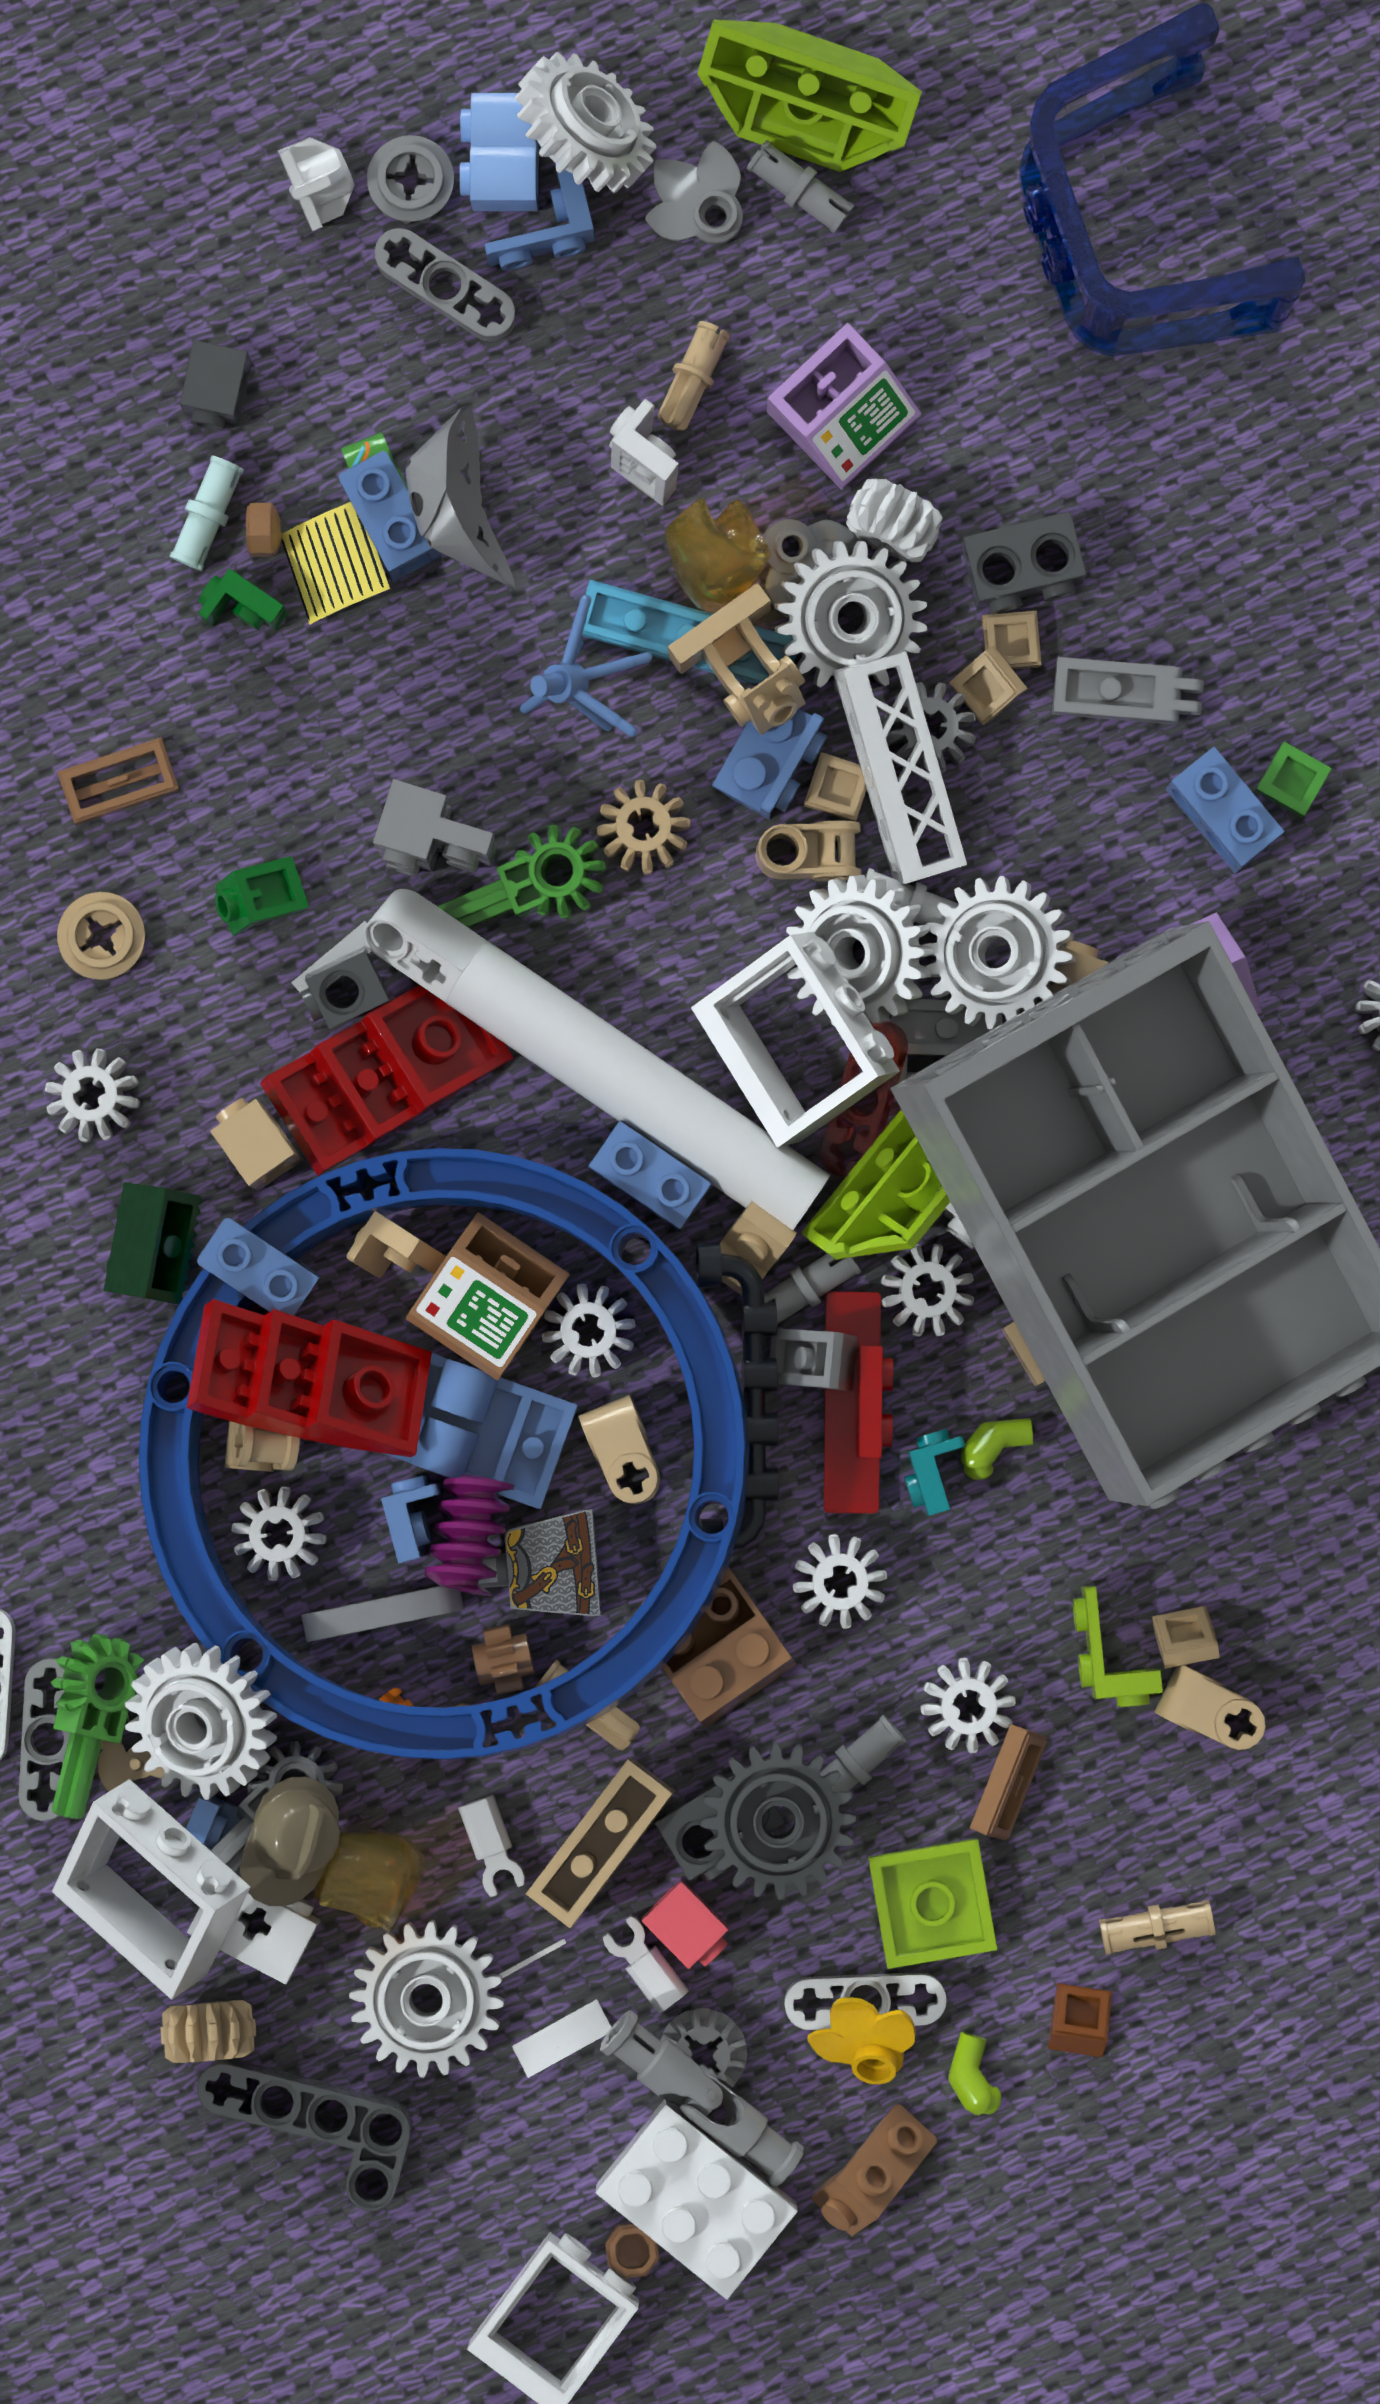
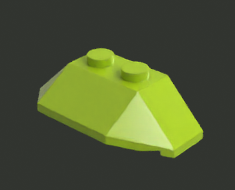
M714 19L697 75L704 86L708 87L717 106L737 137L760 145L768 140L783 153L838 172L869 161L890 150L893 151L905 146L922 95L921 90L879 58L772 22Z
M902 1110L897 1113L801 1232L806 1239L835 1260L913 1249L950 1203L945 1190Z

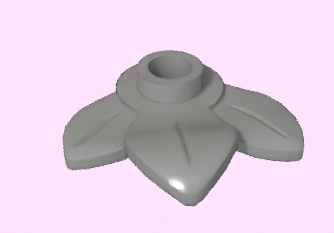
M712 141L704 150L697 167L677 160H656L654 163V185L663 203L654 207L646 215L645 220L648 225L662 238L677 242L697 237L705 243L718 245L733 239L741 229L743 211L735 197L741 182V174L732 155L722 145ZM712 209H719L725 213L726 220L720 226H711L705 220L707 212Z
M783 519L773 523L766 530L761 544L763 558L769 565L765 589L771 604L775 606L776 603L792 601V595L781 587L782 581L796 584L801 582V577L794 568L796 562L805 564L813 569L815 563L812 550L815 548L821 549L830 560L833 558V544L836 541L843 542L848 555L851 556L857 541H860L856 534L851 532L846 526L832 520H821L809 526L795 519ZM787 536L794 537L798 542V551L793 557L787 556L782 550V543ZM781 613L785 617L789 618L788 614Z

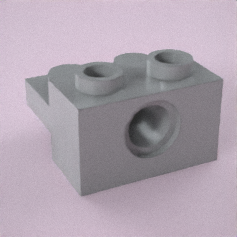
M395 779L392 781L373 841L379 855L383 857L382 861L387 863L386 868L413 877L418 876L419 869L433 872L439 852H442V856L446 858L445 863L459 869L476 872L479 864L491 867L498 846L493 833L449 820L452 808L447 805L448 798L446 795Z

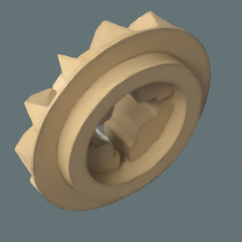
M109 892L86 894L71 903L59 921L57 929L59 951L68 966L83 977L107 981L128 973L131 967L143 955L146 930L137 909L119 895ZM90 916L95 923L98 922L104 928L112 924L115 926L119 922L122 923L111 936L114 944L113 949L116 951L115 955H112L100 945L92 949L89 947L85 951L81 950L88 945V941L93 937L90 929L91 925L87 920Z

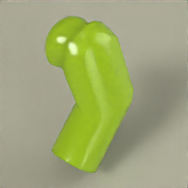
M1031 1418L991 1421L978 1426L965 1443V1447H962L960 1460L964 1464L965 1474L973 1480H984L993 1473L992 1464L1003 1448L1033 1445Z
M960 2032L948 2075L949 2083L964 2109L974 2115H991L999 2109L1002 2097L999 2088L989 2084L979 2070L987 2039L966 2032Z

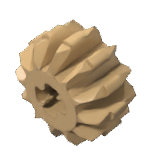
M637 780L634 786L636 798L630 800L626 791L621 787L614 790V796L621 805V809L609 804L601 806L600 813L605 818L616 823L598 826L597 835L601 838L617 837V839L605 847L604 854L607 858H612L625 850L626 853L621 861V869L623 871L629 872L633 867L635 858L639 857L642 858L643 874L651 875L653 872L651 857L655 855L658 856L660 862L666 868H670L673 865L672 856L665 848L667 845L677 851L686 850L687 841L671 832L690 829V819L685 817L670 818L681 810L683 801L680 797H677L663 805L662 801L667 791L664 784L659 783L655 787L652 798L645 797L646 788L644 781ZM645 814L653 817V828L658 832L652 838L646 833V840L642 841L634 838V827L629 823L635 817L641 822V815Z
M244 2000L170 2006L162 2013L163 2027H160L161 2044H164L165 2058L173 2063L242 2058L254 2051L256 2022L252 2016L251 2004Z

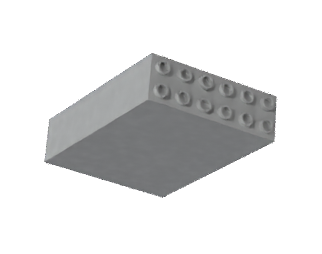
M1210 921L1165 930L890 1088L1109 1501L1129 1503L1132 1506L1150 1505L1151 1509L1165 1506L1181 1495L1180 1486L1195 1477L1198 1481H1202L1217 1475L1227 1468L1228 1464L1225 1459L1241 1449L1248 1453L1265 1446L1274 1439L1273 1430L1288 1421L1291 1425L1313 1417L1321 1410L1318 1405L1319 1402L1334 1393L1337 1397H1341L1356 1391L1367 1382L1364 1375L1380 1366V1248Z

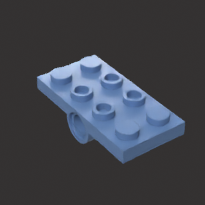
M432 1353L417 1453L413 1457L386 1455L449 1478L473 1475L515 1485L514 1490L497 1492V1494L541 1510L578 1405L501 1377L497 1381L482 1370Z

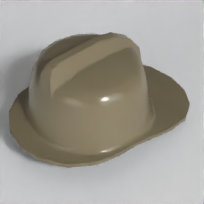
M290 1777L276 1783L263 1796L255 1814L240 1866L241 1879L251 1887L248 1893L254 1900L268 1906H287L302 1900L316 1887L325 1871L327 1863L334 1857L340 1840L339 1810L334 1795L323 1783L309 1777Z

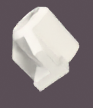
M309 137L278 150L292 184L289 192L294 199L299 200L312 231L323 227V223L342 216L355 184L340 149Z

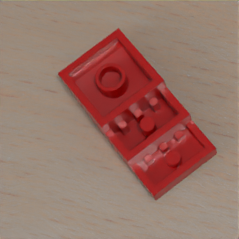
M418 985L371 1011L356 1024L319 1043L311 1052L269 1074L260 1082V1085L317 1176H320L429 1112L513 1059V1056L504 1042L421 985Z
M213 1299L204 1305L186 1408L238 1424L294 1436L300 1439L357 1450L413 1457L417 1453L432 1352L334 1319L323 1326L275 1309L266 1315H261Z

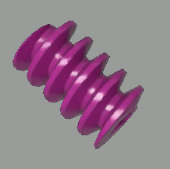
M461 1475V1477L445 1479L442 1487L456 1496V1499L440 1501L438 1510L452 1518V1521L436 1523L433 1531L446 1539L447 1543L431 1545L429 1548V1554L443 1562V1564L426 1567L424 1575L445 1588L471 1594L492 1596V1593L478 1585L479 1580L495 1578L497 1574L495 1570L483 1563V1558L501 1555V1549L488 1542L487 1539L491 1535L505 1534L506 1528L492 1520V1515L510 1511V1505L496 1496L497 1492L514 1490L515 1485L473 1475Z

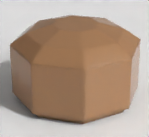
M250 503L246 511L247 551L252 557H274L279 550L282 539V524L279 513L272 503Z
M633 2223L617 2224L604 2241L608 2266L625 2279L647 2276L659 2260L658 2244Z

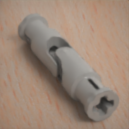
M632 2010L624 2013L606 2034L601 2043L600 2051L606 2056L611 2054L617 2056L637 2072V2080L658 2097L678 2105L683 2115L734 2157L740 2158L744 2156L767 2175L766 2181L772 2187L779 2186L798 2165L803 2156L804 2146L798 2141L788 2142L767 2125L768 2118L716 2078L704 2074L702 2069L684 2051L670 2040L660 2041L637 2022L638 2015ZM721 2103H723L726 2110V2118L723 2125L712 2122L706 2117L713 2109L718 2108Z

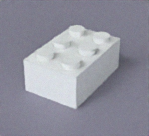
M666 2100L661 2102L598 2181L595 2192L726 2300H728L798 2212L797 2202L778 2186L772 2187L767 2183V2177L742 2157H734L683 2115L678 2105Z

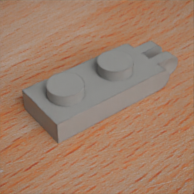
M1058 657L1056 660L1052 715L1179 724V714H1202V702L1181 700V693H1203L1204 681L1182 678L1183 668L1175 666Z

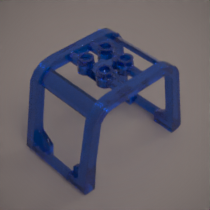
M1206 3L1195 5L1050 83L1035 103L1029 125L1030 141L1024 148L1018 171L1021 194L1024 200L1022 203L1023 212L1031 234L1036 235L1042 253L1040 254L1042 269L1049 286L1054 288L1064 320L1075 339L1093 352L1115 357L1276 333L1280 331L1289 317L1290 311L1305 283V274L1299 256L1223 276L1132 292L1113 286L1105 279L1099 268L1058 147L1129 111L1200 83L1206 69L1201 52L1206 48L1214 46L1220 30L1213 8ZM1167 56H1175L1054 121L1055 116L1062 107L1147 64ZM1080 288H1081V290L1083 291L1085 297H1086L1087 300H1088L1086 306H1085V303H1084V300H1083V297H1082ZM1240 303L1229 310L1205 316L1121 330L1125 319Z

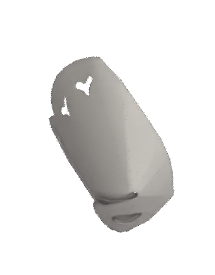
M471 405L461 407L408 460L406 480L412 511L419 533L427 540L429 547L516 590L513 574L481 506L480 453ZM462 421H464L463 433L466 436V442L457 436ZM467 463H469L467 474L470 478V485L461 474V470L465 468ZM478 527H481L483 531V538L487 541L489 547H487L485 543L477 539L479 533ZM493 564L497 565V572L492 568Z

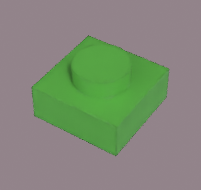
M1284 741L1254 792L1296 816L1303 818L1332 768Z

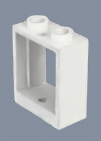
M551 2232L547 2235L474 2333L467 2348L468 2351L538 2404H568L638 2310L639 2299L632 2294L636 2286L628 2278H623L611 2267L604 2273L588 2261L592 2253L581 2242L566 2233L561 2240ZM551 2257L616 2305V2308L561 2381L496 2332Z

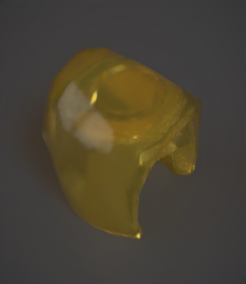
M700 498L674 519L665 531L671 562L684 594L699 609L713 614L751 588L771 558L768 544L761 535L751 513L741 500L730 502L720 516L713 520L706 500Z
M377 1830L340 1831L339 1846L334 1857L327 1863L325 1871L316 1885L314 1898L319 1899V1904L322 1906L354 1913L356 1918L368 1927L374 1929L382 1927L386 1931H393L418 1889L426 1870V1858L413 1841L399 1833Z

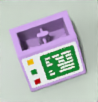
M849 323L845 324L767 398V413L841 490L850 484L921 417V412L887 363Z

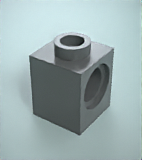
M193 340L180 399V406L185 415L192 416L191 423L193 425L214 431H222L224 423L235 426L239 425L252 365L247 351Z
M365 946L306 974L305 981L309 988L300 992L313 1020L317 1021L324 1018L329 1029L389 1001V994ZM336 976H348L356 982L359 992L352 1002L338 1004L328 997L326 986Z

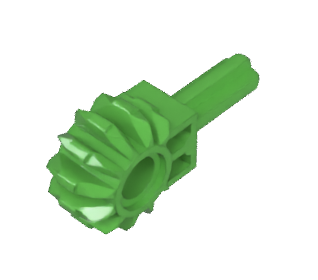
M550 825L548 827V844H545L536 833H531L528 836L530 844L536 849L533 856L525 851L518 850L515 854L516 860L496 868L500 876L499 880L440 904L437 907L468 928L510 910H513L515 915L520 918L535 912L547 917L552 911L555 901H557V910L562 919H569L572 912L570 900L574 899L582 910L587 911L591 908V904L582 894L585 889L588 888L599 894L603 892L604 885L590 879V874L606 871L607 865L601 860L587 862L597 852L599 845L594 840H591L578 848L582 836L580 829L572 827L563 843L560 828L557 825ZM560 857L568 858L573 866L571 879L565 885L559 887L551 886L546 877L549 864L554 859Z
M93 1634V1636H90L88 1643L83 1640L70 1642L73 1658L61 1656L55 1659L59 1666L64 1669L63 1677H57L50 1682L54 1688L64 1690V1693L56 1702L58 1710L53 1729L70 1733L52 1811L56 1815L72 1819H81L85 1814L102 1740L117 1744L121 1743L125 1723L129 1721L125 1702L137 1695L131 1684L142 1676L136 1674V1671L144 1659L139 1654L129 1653L130 1644L124 1639L114 1638L110 1641L108 1636L103 1634ZM103 1670L105 1683L97 1694L95 1680L99 1672Z

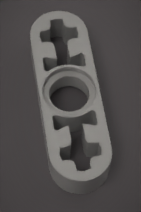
M404 228L391 229L378 239L375 246V259L378 269L384 277L481 340L488 342L499 341L510 334L515 325L516 314L511 298L504 291L410 230ZM404 243L409 244L410 257L422 266L425 263L426 256L434 259L424 268L419 284L411 281L417 276V273L408 264L400 262L396 268L390 266V254L386 251L390 246L399 249ZM444 271L456 274L461 280L459 293L447 300L435 297L430 291L432 278ZM471 286L480 289L474 294V299L484 307L490 308L495 302L501 304L500 315L504 321L500 325L492 321L487 327L481 326L482 318L480 312L469 304L466 306L465 314L456 311L467 301Z
M436 1586L386 1598L302 1614L301 1617L306 1642L460 1611L464 1610L461 1591Z
M57 1658L41 1660L34 1664L26 1675L24 1686L18 1798L22 1810L29 1817L39 1821L51 1820L59 1815L52 1811L53 1802L49 1804L48 1811L40 1809L39 1800L31 1799V1790L39 1788L42 1783V1770L31 1772V1761L41 1765L63 1763L70 1736L69 1732L62 1731L64 1743L61 1750L55 1755L40 1753L33 1743V1735L38 1726L43 1723L54 1724L56 1714H43L35 1717L34 1705L41 1708L46 1707L47 1693L45 1689L37 1688V1678L46 1676L50 1667L56 1669L57 1677H63L64 1669L55 1660ZM64 1690L56 1691L54 1696V1708H58L56 1702L64 1693ZM58 1771L50 1772V1788L54 1791L57 1789L60 1772Z

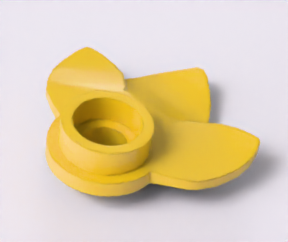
M842 1997L837 1999L831 2006V2028L814 2031L808 2034L807 2037L812 2049L823 2059L829 2062L850 2064L853 2074L859 2080L878 2085L893 2080L896 2073L902 2068L904 2051L913 2046L916 2030L910 2015L903 2010H894L879 2015L874 2005L863 1999Z

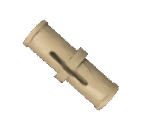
M1209 1899L1189 1905L1160 1909L1159 1904L1148 1906V1912L1110 1919H1099L1106 1955L1155 1945L1156 1950L1167 1948L1166 1943L1194 1937L1216 1935Z

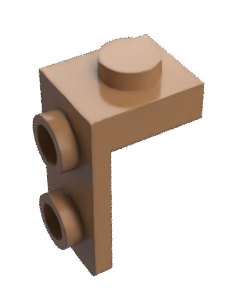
M896 2104L887 2112L847 2165L826 2180L814 2193L811 2200L821 2208L824 2218L832 2226L846 2231L852 2237L879 2218L937 2143V2138L902 2105Z

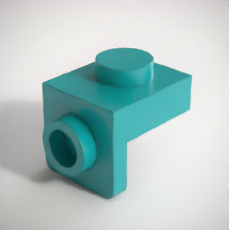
M946 1428L915 1438L918 1449L907 1452L914 1473L904 1476L913 1508L924 1505L927 1516L950 1510L934 1456L965 1447L963 1437L958 1436L950 1439Z

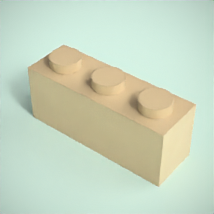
M633 1757L629 1758L536 1879L526 1895L567 1927L571 1928L574 1926L676 1791Z

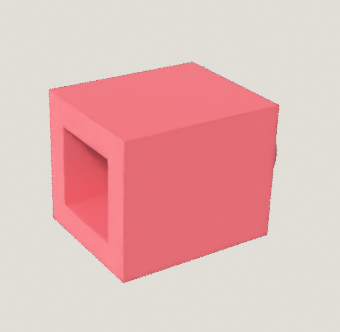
M682 1877L642 1916V1922L688 1969L697 1961L704 1967L707 1966L728 1945V1942L722 1937L729 1930L728 1924Z

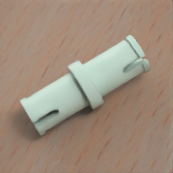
M211 456L209 467L195 500L189 499L185 510L189 514L175 548L169 556L170 558L197 570H203V564L219 526L225 527L229 516L225 514V511L238 480L244 472L243 468L222 458Z

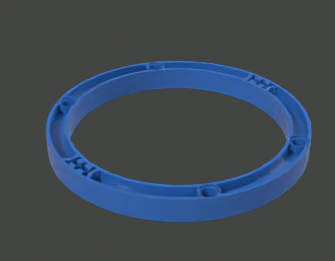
M433 1148L386 1154L357 1161L322 1174L286 1193L255 1215L243 1227L296 1261L321 1242L349 1227L368 1221L374 1211L381 1215L420 1207L441 1205L479 1206L513 1212L542 1221L566 1232L600 1253L629 1279L658 1317L673 1346L684 1376L692 1413L694 1458L689 1501L677 1543L657 1583L644 1603L625 1626L597 1652L570 1671L553 1680L509 1698L469 1706L446 1708L414 1707L384 1702L356 1693L330 1681L292 1656L251 1615L233 1588L218 1558L208 1529L201 1496L199 1455L204 1413L186 1408L189 1392L187 1397L178 1403H171L166 1394L167 1385L175 1376L185 1375L191 1384L204 1305L216 1299L249 1310L254 1304L253 1300L206 1269L199 1273L179 1304L161 1341L148 1380L140 1427L139 1473L141 1500L149 1539L161 1574L179 1611L207 1650L215 1645L220 1647L222 1664L236 1655L239 1656L240 1649L248 1641L255 1640L262 1648L263 1658L260 1665L254 1669L258 1675L251 1684V1689L254 1692L269 1690L271 1695L263 1701L264 1704L294 1723L326 1738L356 1748L407 1758L457 1760L491 1757L523 1750L569 1734L603 1716L626 1700L666 1665L691 1635L705 1613L729 1565L742 1523L748 1489L750 1447L745 1400L738 1369L725 1333L707 1298L684 1265L649 1227L621 1204L591 1185L552 1167L512 1155L476 1149ZM396 1169L395 1178H394V1176L392 1175L391 1171ZM368 1177H372L379 1184L396 1180L400 1191L399 1195L398 1190L388 1183L376 1187L373 1193L375 1198L370 1201L361 1193L345 1196V1200L351 1206L349 1210L347 1209L346 1202L335 1191L340 1186L350 1194L366 1188L365 1179ZM634 1238H645L650 1242L651 1246L650 1255L647 1260L638 1265L627 1264L623 1259V1250L627 1242ZM711 1504H722L728 1512L726 1527L721 1532L715 1534L705 1533L699 1523L702 1510ZM241 1665L239 1666L237 1672L240 1676L248 1673ZM542 1698L545 1712L556 1723V1727L548 1729V1722L545 1721L531 1723L524 1727V1737L521 1738L519 1732L504 1731L494 1734L498 1744L490 1746L493 1737L492 1724L500 1725L514 1720V1709L518 1708L520 1713L527 1715L544 1712V1709L538 1703V1699ZM490 1712H492L491 1720L488 1716Z

